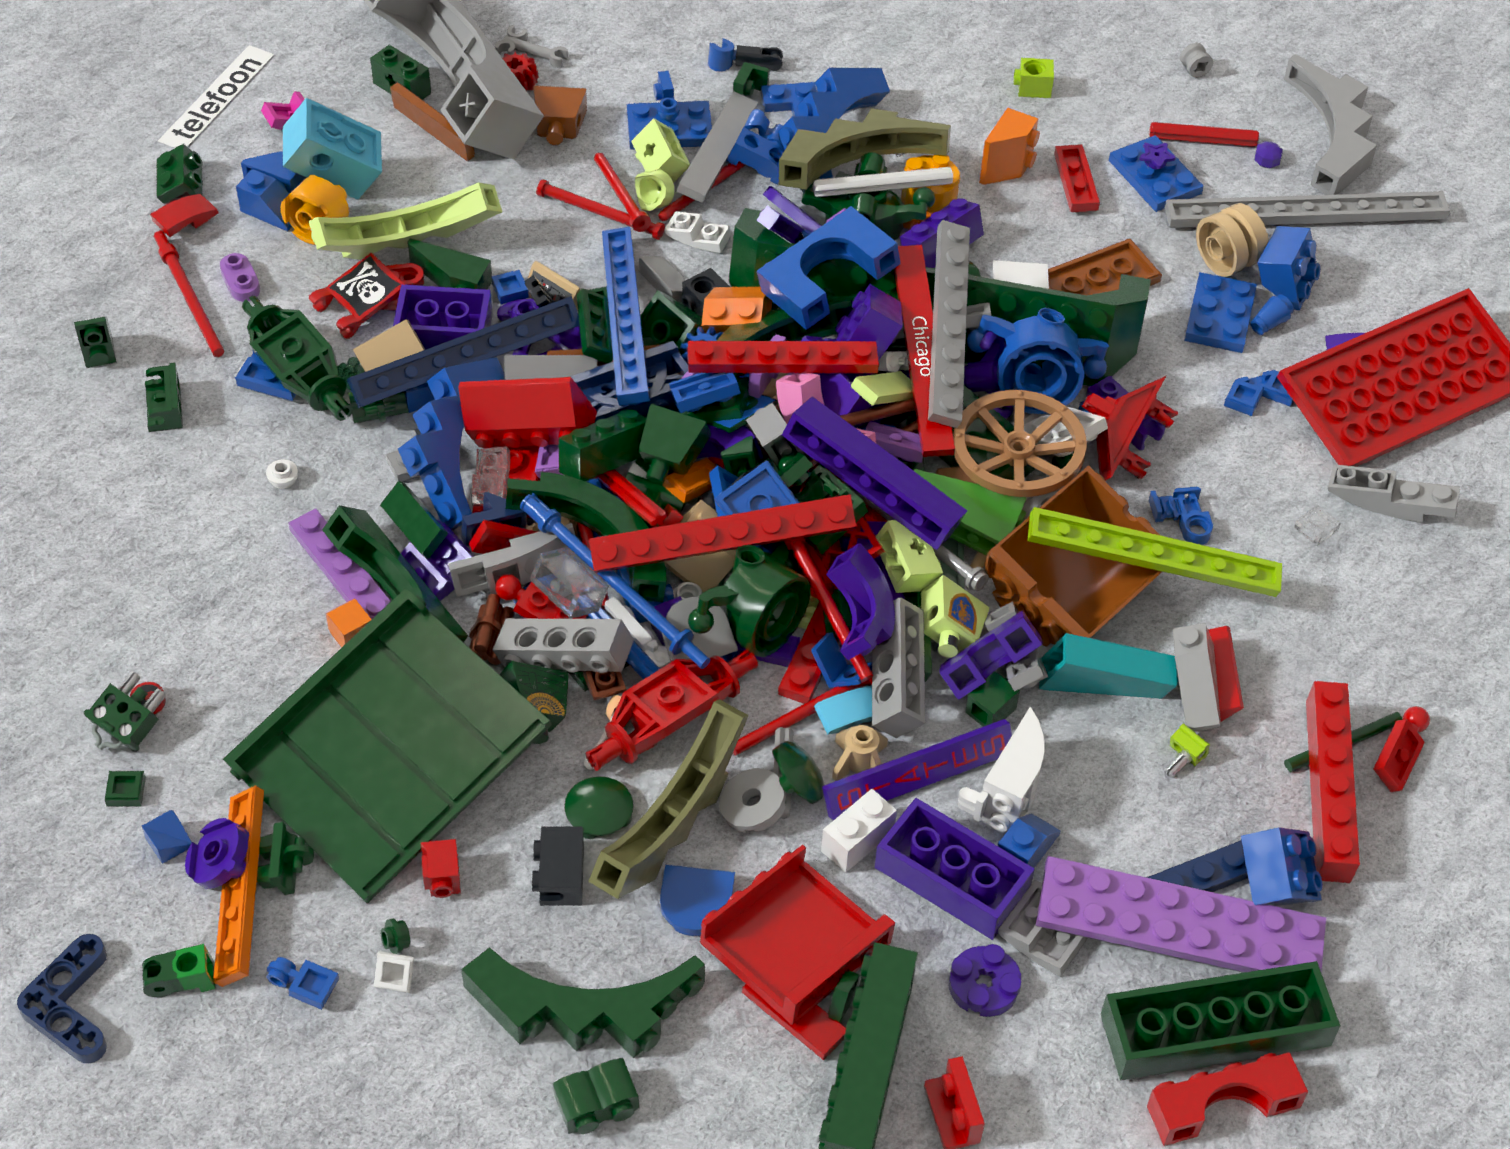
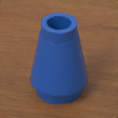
M1281 294L1270 297L1250 322L1253 331L1263 335L1265 332L1288 321L1294 312L1291 301Z

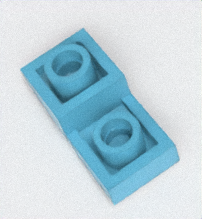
M872 685L850 690L815 704L814 708L827 735L858 726L860 723L872 721Z

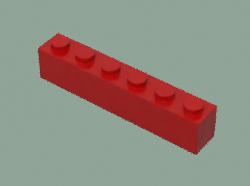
M1314 681L1306 700L1313 840L1316 845L1315 866L1322 881L1351 883L1360 865L1348 683Z

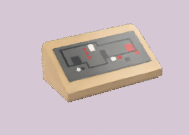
M533 262L528 278L534 275L552 294L555 302L572 296L578 312L577 294L580 291V287L540 262Z

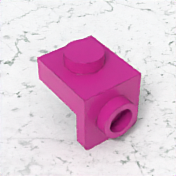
M294 91L289 104L264 102L261 112L271 128L283 130L284 124L305 99L300 92Z

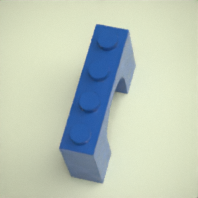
M850 206L757 270L761 292L807 330L830 314L826 292L807 277V274L814 266L829 259H848L857 263L878 280L901 264L898 244Z

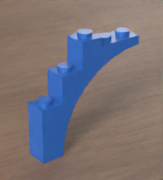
M828 68L815 82L817 92H810L797 106L799 116H792L779 129L778 133L784 150L798 129L826 133L834 119H840L845 113L859 108L876 106L890 92L882 68ZM832 169L822 174L820 179L833 178Z
M497 357L445 367L431 377L427 383L435 400L428 402L412 414L421 434L414 436L398 448L410 477L420 475L440 521L444 522L451 530H455L462 525V516L472 514L464 493L460 474L459 449L464 422L458 388L459 383L505 380L504 371Z

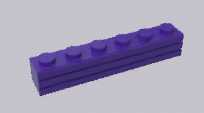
M766 206L760 212L757 219L767 229L793 244L798 242L799 233L805 230L769 206Z

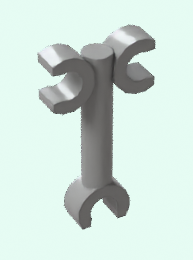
M510 25L507 28V35L504 39L495 44V49L499 55L503 51H507L509 55H512L516 50L548 59L555 68H562V58L568 59L567 48L558 46L550 49L527 42V29H523L521 33L515 34V25Z

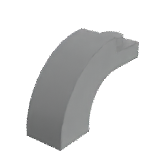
M1014 602L987 615L985 625L989 632L1019 613ZM1037 649L1015 663L1010 661L1005 664L1008 681L1014 691L1032 688L1048 677Z

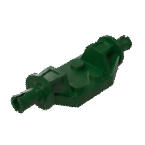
M256 296L249 297L254 306L247 299L244 300L242 309L250 316L247 325L248 334L250 335L249 344L283 387L308 401V404L316 411L329 409L339 421L345 420V417L340 412L341 410L349 417L352 414L353 407L343 398L347 386L344 379L340 376L334 350L300 310L282 309L274 304L263 306Z

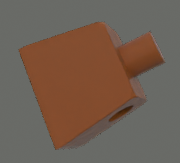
M534 86V102L544 115L537 126V135L539 137H546L547 142L552 145L561 144L563 138H576L587 113L586 88Z

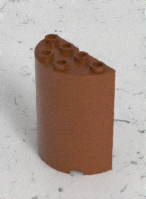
M1089 465L1040 507L1041 509L1160 535L1152 528L1148 520L1143 517L1136 518L1132 516L1128 511L1129 504L1127 500L1112 489L1105 479ZM1030 516L988 552L985 561L986 574L989 578H992L996 588L992 594L1000 608L1014 602L1019 612L1023 610L1041 636L1042 645L1045 647L1050 643L1055 645L1066 633L1091 638L1162 573V571L1029 542L1027 540Z

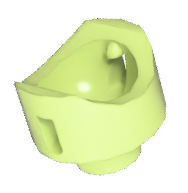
M655 169L636 175V192L642 210L651 211L668 206L674 197V185L666 172Z

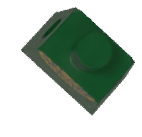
M511 661L499 675L550 720L552 725L532 744L545 743L549 740L548 732H551L566 716L568 672Z

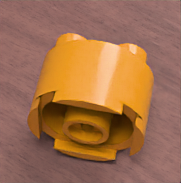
M923 155L909 158L906 161L904 171L950 167L952 169L953 182L951 184L927 186L935 195V203L931 208L927 209L928 212L940 211L949 205L952 200L958 198L960 172L957 166L950 161L948 155ZM923 187L902 189L901 201L903 204H914L913 195L915 191Z
M310 175L282 201V219L285 224L288 222L294 228L292 233L297 238L306 243L316 245L311 237L312 231L309 221L316 217H348L347 193L340 185H334L324 178Z

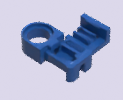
M1200 487L1176 488L1173 497L1172 495L1158 497L1155 490L1150 492L1148 501L1155 522H1164V518L1172 517L1174 520H1178L1180 517L1179 527L1185 541L1204 545L1210 540L1213 529L1209 511L1202 512L1198 502L1201 492ZM1198 525L1203 527L1206 532L1196 534L1189 527Z

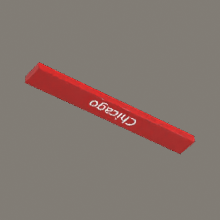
M922 245L898 246L901 264L894 268L898 301L901 302L903 333L922 457L954 455L955 446L952 427L928 420L933 310Z

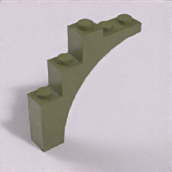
M871 108L863 123L834 119L826 133L798 129L779 159V185L807 190L813 181L825 172L841 164L860 159L862 155L868 152L878 153L879 155L925 153L947 156L950 146L951 125L899 118L898 112Z
M720 699L714 701L703 727L671 781L649 810L628 832L616 842L601 850L588 882L619 899L656 880L668 850L687 841L698 812L717 802L729 774L725 770L749 715Z

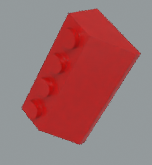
M572 377L460 382L458 387L464 429L475 444L484 449L503 446L518 448L520 446L546 447L548 445H559L560 437L572 433L575 429L594 424L597 415L596 409Z

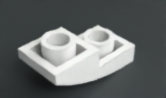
M676 211L664 230L666 235L681 243L717 253L723 251L732 235L729 225L703 223L701 214Z

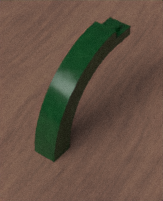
M541 472L540 481L508 479L505 509L521 510L520 504L527 495L534 493L550 509H556L562 517L585 525L601 537L649 529L642 518L619 498L602 488L580 479L548 472ZM665 562L626 568L630 586L646 601H664L667 583Z

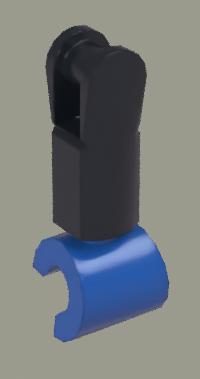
M723 38L722 47L715 43L709 44L708 66L714 71L721 72L730 69L733 61H735V66H742L744 62L777 71L783 65V52L776 47L761 48L737 45V49L734 50V44Z

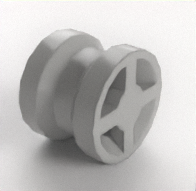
M1201 43L1188 45L1180 54L1181 63L1187 67V71L1192 77H1202L1213 67V59L1206 53V49Z

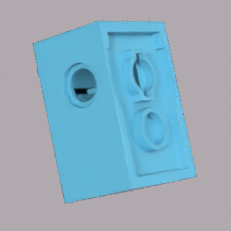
M306 98L283 126V167L305 177L316 175L330 181L334 185H340L345 189L348 196L358 200L382 173L381 132Z

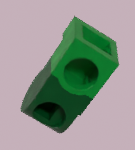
M204 944L147 958L142 963L143 992L147 996L165 997L175 991L181 992L199 988L201 992L216 989L215 983H213L214 960Z

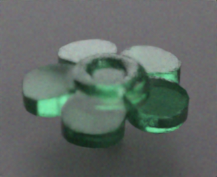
M351 357L347 364L342 362L338 366L340 376L346 382L347 389L349 390L351 389L347 379L365 372L357 357Z

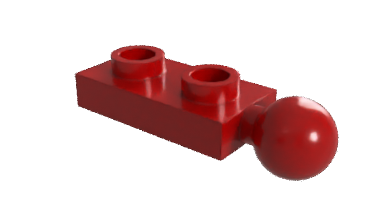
M503 575L496 582L495 590L497 595L503 600H517L513 611L526 619H586L588 616L534 582H531L526 590L522 588L520 580L514 575Z
M1410 707L1405 711L1403 720L1395 722L1373 768L1390 792L1403 790L1425 743L1418 733L1428 728L1430 715L1422 707Z

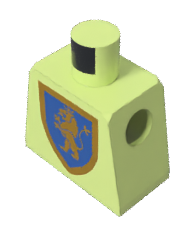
M942 575L921 591L924 634L939 644L938 653L946 658L955 657L960 651L979 639L989 612V607L945 575Z

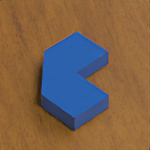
M1271 370L1263 372L1262 376L1253 378L1246 376L1235 379L1225 399L1224 406L1252 416L1261 397L1291 407L1293 399L1277 378L1279 371Z

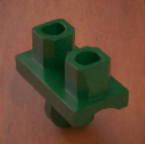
M405 391L358 408L352 392H348L349 402L353 407L352 418L354 423L379 419L381 423L386 422V417L408 413Z
M284 822L274 823L273 833L260 837L259 853L265 860L270 859V864L258 866L257 883L263 889L277 887L284 895L295 893L296 873H301L303 866L311 864L314 860L313 849L305 845L304 838L289 833Z

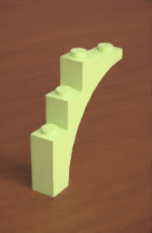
M478 182L441 198L403 209L357 217H316L310 220L309 224L312 231V240L318 250L341 252L343 258L360 260L368 254H373L386 247L405 249L408 247L407 242L409 238L422 241L430 236L451 237L502 213V208L495 186Z

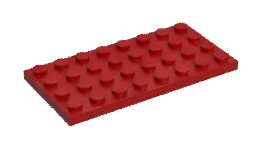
M1467 288L1280 370L1277 378L1337 464L1358 467L1509 398L1510 342L1470 288Z

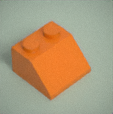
M1011 108L1006 109L985 140L980 184L986 185L1020 178L1027 168H1032L1037 153L1034 152V147L1040 137V131H1037L1038 118Z
M714 287L704 299L701 326L705 334L710 326L714 327L716 334L720 332L724 333L730 325L760 322L771 311L772 300L761 292L760 287Z

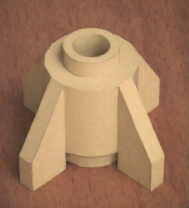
M858 725L838 732L835 742L844 752L833 769L832 778L838 781L849 774L850 770L859 773L881 765L878 753L887 747L888 738L866 725Z

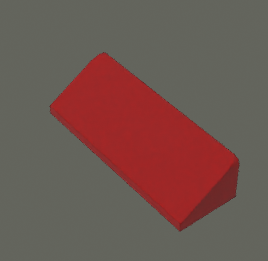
M1227 625L1208 629L1214 644L1221 722L1244 708L1231 630Z

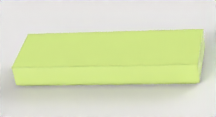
M901 371L859 376L851 384L852 389L871 405L913 398L911 380Z

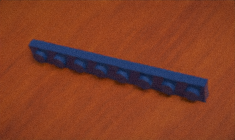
M572 296L352 376L347 381L358 408L425 384L445 367L495 358L580 326L579 314Z

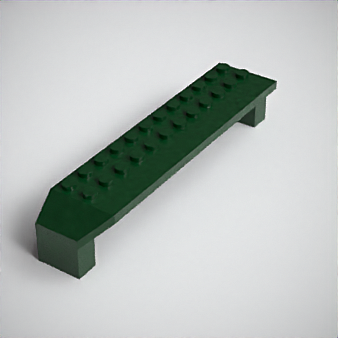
M745 208L734 227L728 280L731 287H760L757 270L785 252L789 247L795 245L787 242L759 223L757 219L761 212L760 210ZM837 258L817 264L807 274V277L824 290L826 294L836 293L837 297L857 295L860 291L865 292L871 284L883 292L891 291L892 297L898 300L894 269L877 280L857 263L848 259ZM926 267L933 310L935 269ZM1121 274L1118 290L1086 296L968 275L967 306L989 302L991 316L1001 318L1013 324L1016 321L1037 316L1041 308L1058 311L1064 316V323L1077 334L1078 338L1099 340L1109 345L1104 357L1107 369L1103 377L1091 379L1084 373L1083 385L1092 386L1108 376L1112 377L1137 354L1151 279ZM772 301L771 310H777L779 306ZM966 328L965 364L981 361L988 351L986 350L982 353L971 351L967 345V337L973 330H969V328ZM904 338L896 339V341H903V340H904ZM1082 356L1083 364L1084 361L1090 356ZM1036 360L1031 363L1037 364L1042 368V363L1046 360Z

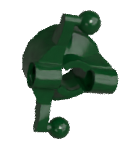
M865 153L861 156L860 162L856 164L854 176L888 173L884 158L878 153ZM813 183L807 190L800 189L803 192L801 202L804 205L814 206L819 211L825 213V224L829 218L844 208L847 209L852 206L894 241L899 238L904 228L903 223L913 219H926L927 209L931 208L935 203L934 192L927 187L917 189L913 195L914 204L904 205L898 195L891 190L816 197L813 192Z
M784 541L776 546L772 554L752 545L739 547L736 550L733 572L725 585L708 589L699 596L697 609H694L688 617L690 629L698 634L709 632L714 625V617L709 609L713 606H726L725 615L733 637L739 642L741 647L758 657H766L776 652L798 628L811 598V585L806 577L796 572L798 565L797 560L793 557L792 549H787Z

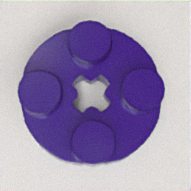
M226 818L213 820L200 831L204 836L198 844L191 843L185 859L187 875L194 879L195 883L206 889L217 888L229 881L230 878L236 879L240 877L246 868L244 859L248 849L249 832L247 829Z
M989 944L987 946L969 948L953 960L948 986L953 1000L960 1008L967 1012L969 1009L974 1012H980L979 1016L994 1017L1012 1008L1020 993L1022 977L1020 969L1013 958L1006 954L1001 946ZM986 975L991 977V987H987L984 983L978 984L976 981L979 980V976Z

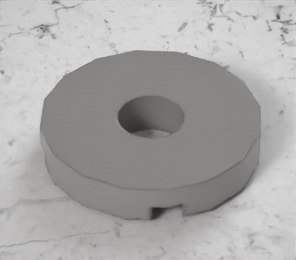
M761 768L745 770L731 778L724 786L719 798L720 812L728 825L738 832L747 833L745 830L763 831L775 824L784 813L787 793L781 787L778 775L772 771ZM761 796L757 804L746 806L747 801L751 797Z

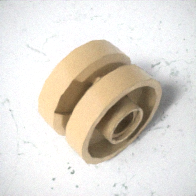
M1243 203L1231 205L1219 213L1207 216L1197 225L1196 240L1201 257L1215 274L1222 277L1232 276L1242 271L1245 267L1257 264L1269 242L1268 234L1261 218L1250 206Z

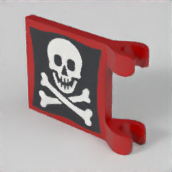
M370 253L327 287L313 291L309 295V300L313 303V308L318 312H323L327 309L333 298L337 300L351 315L340 318L336 326L344 338L350 339L355 335L362 323L399 296L401 284H405L375 255Z

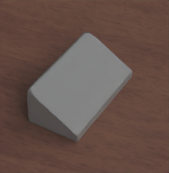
M639 257V272L656 290L665 293L680 303L682 282L686 280L664 257Z

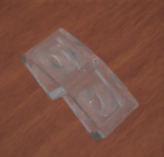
M508 447L477 449L476 474L472 475L473 506H483L484 492H489L506 499L510 471V450Z

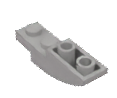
M1333 464L1328 484L1329 492L1356 506L1398 519L1422 523L1424 515L1455 518L1460 498V486L1396 480V471Z
M572 523L564 525L575 535ZM540 531L509 540L511 547L448 563L457 597L488 588L490 594H496L495 585L501 576L507 574L514 575L523 585L555 570L576 556V554L552 532L543 533Z

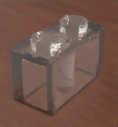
M569 547L539 553L530 580L570 619L599 612L609 585Z

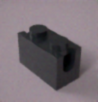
M541 826L540 840H534L533 858L534 861H539V870L532 871V892L540 893V906H582L584 867L583 826Z

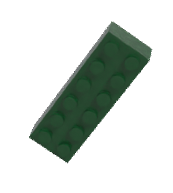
M875 942L872 956L865 954L860 973V984L856 987L852 1016L851 1019H848L845 1031L843 1052H840L837 1063L835 1085L831 1087L827 1104L826 1119H823L818 1149L875 1148L913 987L918 952Z
M1317 961L1106 994L1101 1011V1019L1120 1081L1256 1059L1269 1053L1281 1055L1288 1052L1293 1053L1330 1047L1341 1026Z

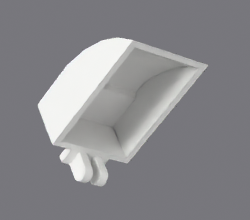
M1031 707L1026 712L986 777L982 792L979 793L968 787L962 788L959 792L957 804L960 809L974 815V820L978 822L982 820L989 823L994 829L1001 832H1007L1016 819L1027 815L1033 806L1045 751L1042 728Z

